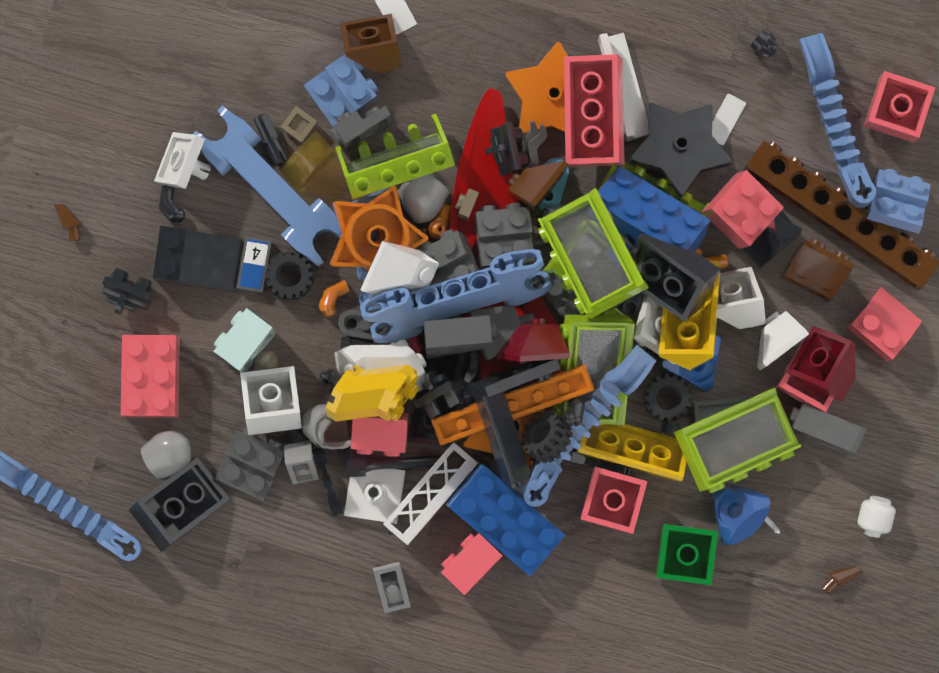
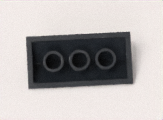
M468 352L431 359L424 357L426 367L423 368L425 375L430 371H436L439 374L445 373L447 380L444 383L448 381L455 382L463 378ZM421 390L417 392L416 400L431 391ZM445 398L441 399L446 410L445 414L457 409V406L449 409ZM414 406L408 441L448 449L450 443L440 445L432 421L424 407L416 409Z

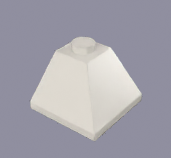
M382 241L360 290L377 295L382 291L396 287H405L409 292L430 285L439 263L420 250Z
M752 267L720 273L717 318L738 329L766 324L764 299Z
M776 311L765 320L767 326L761 330L757 368L759 370L768 366L809 335L807 330L787 311L781 315Z

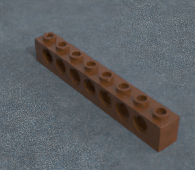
M763 140L743 171L747 170L760 183L915 290L919 291L924 287L939 265V261L935 259L937 255L926 247H923V249L919 248L914 244L915 240L904 232L899 234L890 225L867 219L868 207H854L849 202L847 193L837 186L832 188L825 183L827 179L816 171H813V173L803 168L805 164L794 156H791V158L787 157L782 153L783 149L772 141L767 143ZM773 162L780 163L783 167V173L774 174L770 170V164ZM795 177L802 178L805 182V188L802 190L794 188L792 179ZM821 192L825 194L827 203L825 205L817 204L814 200L815 193ZM837 208H845L849 213V218L847 220L839 219L836 215ZM864 222L870 226V235H862L859 232V223ZM881 238H888L892 241V250L887 251L881 247ZM904 253H910L914 256L915 263L913 266H908L903 262L902 257Z

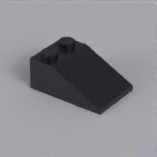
M160 226L153 279L161 283L235 292L243 240L195 230Z
M643 233L639 235L630 253L638 266L637 269L643 280L649 287L642 292L684 322L701 308L721 271L720 268L698 253ZM622 269L619 276L630 283L624 269Z
M197 457L186 467L176 472L137 501L129 509V512L162 553L228 502L230 498Z

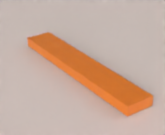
M582 364L557 373L549 379L535 381L505 392V396L514 420L594 391V387L586 365ZM476 403L431 419L440 445L485 430Z

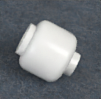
M870 496V499L864 500L861 504L857 523L865 530L864 534L879 538L881 534L891 531L896 509L891 505L889 499Z

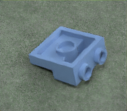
M346 54L325 67V71L304 84L305 89L333 128L338 123L336 121L337 118L349 111L351 114L356 111L359 113L378 100L375 94L378 88L370 77L365 80L360 73L363 69L362 65L346 57Z
M879 169L873 183L876 188V195L869 205L867 219L919 234L923 225L924 211L928 203L931 184L924 182L922 178L917 176L909 178L898 175L897 171L893 169Z

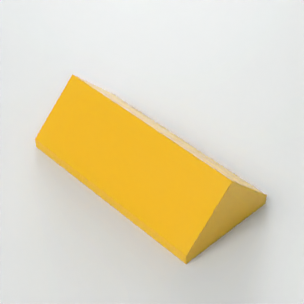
M710 261L721 269L720 261ZM720 272L701 308L687 321H682L663 307L659 357L688 370L714 357Z
M600 424L598 427L593 425L589 429L591 434L589 438L583 436L579 441L581 447L579 450L577 449L576 453L612 464L624 465L633 470L676 482H682L687 462L676 438L627 424L625 426Z

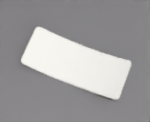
M727 94L712 121V136L720 145L725 144L746 105L744 101L731 94Z

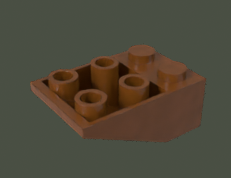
M811 239V241L805 240L795 250L781 278L830 302L855 264L849 262L851 258L841 252L836 251L833 254L825 249L826 245L815 239Z

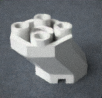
M405 339L394 342L391 345H350L335 352L336 367L340 374L348 369L353 371L354 365L364 370L409 365L417 370L418 379L415 383L419 386L417 392L423 390L422 385L425 384V371L423 368L426 367V362L421 354H415Z

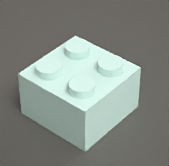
M246 308L244 312L239 311L230 322L233 326L227 334L223 332L214 343L216 346L214 352L241 373L249 370L253 360L265 349L277 333L270 325Z

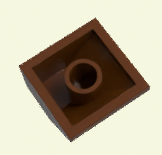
M392 14L340 23L346 57L375 73L392 72L402 68Z
M559 161L527 168L522 174L516 172L508 182L510 186L508 194L523 206L529 207V210L534 213L565 174L568 163Z

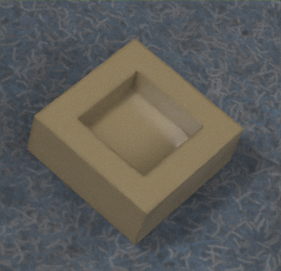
M295 106L280 128L303 144L318 124V121Z
M468 189L466 195L461 193L455 207L460 210L458 217L468 220L479 192Z

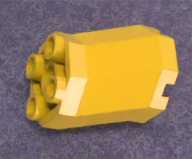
M354 365L353 371L348 369L334 387L331 395L335 397L333 404L328 401L326 406L327 416L334 421L380 416L386 421L390 419L394 421L399 420L404 411V404L408 399L412 400L419 389V386L415 384L418 379L417 370L409 365L364 370Z

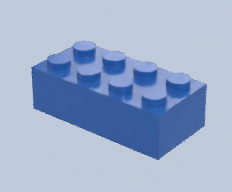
M621 166L615 170L599 190L603 197L602 201L611 213L618 232L622 237L626 235L633 245H635L639 235L643 233L694 252L705 239L710 219ZM590 205L586 219L595 221L600 225Z
M481 463L477 465L445 503L446 506L530 577L565 536V534L532 506L528 505L509 486L503 484L502 480Z

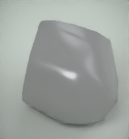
M432 173L413 179L411 182H406L397 190L403 209L416 224L426 223L434 219L450 194V191Z
M327 404L312 407L303 415L301 420L303 434L315 446L332 450L345 449L351 446L347 420L334 421L329 418L326 413Z
M165 431L158 433L141 448V455L146 466L158 480L170 478L176 472L186 467L191 461L192 449L190 441L179 432Z

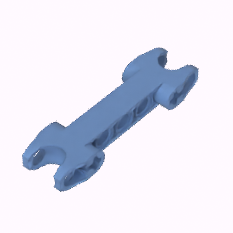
M222 105L217 111L227 123V133L224 138L218 141H210L197 131L193 133V135L205 139L201 148L205 157L222 176L233 167L289 225L280 234L297 253L320 268L324 261L315 251L314 241L322 233H332L340 239L342 233L335 213L320 198L308 206L253 149L261 140L259 135L243 119L237 117Z
M526 249L508 252L495 257L491 261L489 268L409 292L405 287H396L382 291L365 300L360 305L364 321L374 322L370 327L374 342L389 343L419 335L423 330L424 321L443 320L502 301L508 306H518L546 294L552 288L549 274L539 271L544 266L540 250ZM531 257L537 259L534 264L523 266L526 259ZM535 281H545L544 285L539 288L531 286V283ZM374 305L382 307L381 310L375 313H367L368 309ZM391 326L387 334H377L381 328Z

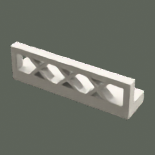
M607 33L601 34L598 38L601 55L618 54L623 58L625 142L649 136L648 119L625 35L620 33L608 37Z
M453 442L383 525L406 545H409L478 463ZM455 450L466 461L459 469L447 470V458ZM444 462V470H437ZM456 472L448 481V473ZM445 473V486L440 490H430V477L433 474ZM426 483L427 491H419ZM430 493H438L431 501ZM416 494H427L428 505L424 510L412 511V498ZM409 503V511L401 512ZM421 513L413 522V514ZM409 514L410 526L402 534L391 523L398 515Z

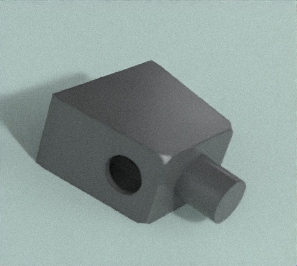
M508 305L471 311L469 317L490 316V323H495L497 339L492 340L491 348L481 349L485 364L497 359V352L520 324L531 323L530 319L535 318L532 312L518 316L515 306Z

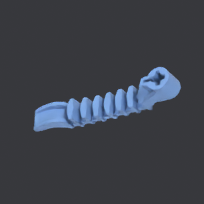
M823 33L801 38L799 43L806 62L809 82L813 87V96L816 97L818 103L817 109L820 110L822 116L821 121L826 129L825 134L830 141V150L833 151L835 157L834 163H837L838 175L845 186L849 202L856 208H865L874 199L876 188L868 175L864 163L859 161L860 151L855 149L854 142L856 139L850 133L851 123L846 121L847 111L841 105L843 97L838 95L837 92L839 81L833 80L835 68ZM859 189L864 193L867 192L868 195L865 199H863L862 195L857 196Z
M638 345L635 346L620 365L604 375L605 377L596 383L597 386L594 388V391L587 394V398L583 401L585 403L583 422L577 427L575 425L571 426L572 430L570 431L573 435L569 438L571 443L566 445L565 448L567 450L565 453L561 452V457L558 459L554 458V461L551 463L548 461L547 463H542L537 459L535 460L534 465L530 469L531 475L525 478V484L520 486L523 497L528 505L537 507L546 502L549 496L548 493L562 471L560 463L564 459L569 461L572 458L570 451L573 448L580 449L579 441L583 436L586 438L591 436L589 429L593 425L598 427L601 424L599 417L602 414L605 416L611 414L608 408L611 404L617 407L621 405L618 395L621 392L625 395L631 394L648 375L656 360Z
M0 451V480L16 490H21V494L24 496L29 495L35 499L34 502L37 504H43L47 507L48 511L60 515L59 518L66 519L72 523L73 527H78L85 531L84 534L87 536L91 535L97 539L96 542L121 559L131 561L139 557L142 552V544L138 538L119 527L113 521H108L102 517V514L94 512L88 505H83L77 501V498L69 496L63 489L55 487L52 482L44 480L38 473L30 471V468ZM116 539L126 544L131 541L134 542L135 554L129 553L125 555V548Z

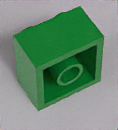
M662 524L655 578L711 585L718 531Z

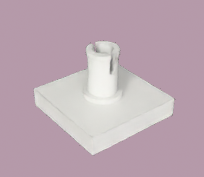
M173 132L154 181L165 186L186 189L191 174L201 180H205L209 174L201 170L210 171L211 166L197 160L205 139L193 134Z
M644 294L633 338L640 346H646L659 355L663 306Z
M379 469L367 472L365 477H350L344 516L385 522L401 504L406 471ZM398 516L393 520L392 523L397 524Z

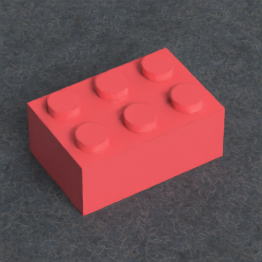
M122 335L121 416L178 418L180 338L178 336Z

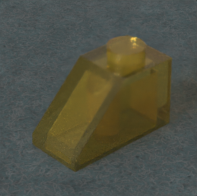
M315 131L294 152L281 169L280 174L299 191L336 156L335 150Z

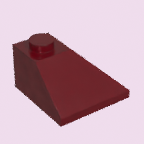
M547 318L530 319V324H520L497 352L498 359L518 362L570 358V352L558 325L547 323Z
M812 326L809 335L804 340L787 373L819 392L843 402L856 378L855 343Z

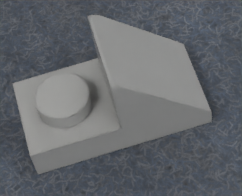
M310 440L284 446L285 464L292 484L319 479Z
M400 562L373 568L384 613L411 607Z

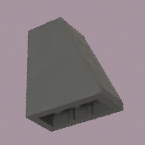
M490 316L424 321L427 359L491 348L492 340L497 339L495 323H490Z
M801 404L799 408L794 407L788 419L792 423L791 428L794 432L846 456L856 454L867 430L806 404Z

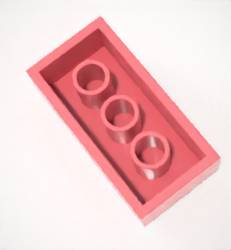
M618 54L564 57L565 148L568 166H624L623 58Z

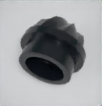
M763 30L750 47L755 51L754 54L756 56L767 58L776 53L777 41L772 33L767 34Z

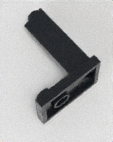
M781 210L750 246L743 249L757 266L761 268L800 236L802 228L793 224Z
M557 359L528 361L465 386L468 396H474L502 482L503 484H508L510 489L524 485V479L530 476L531 472L504 391L531 380L543 381L553 377L552 372L560 369Z

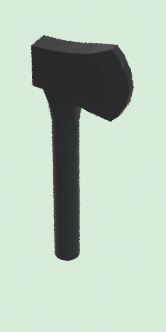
M351 446L338 450L346 467L348 477H365L367 472L379 469L432 467L442 456L374 459L367 458V454H358L357 449H351Z

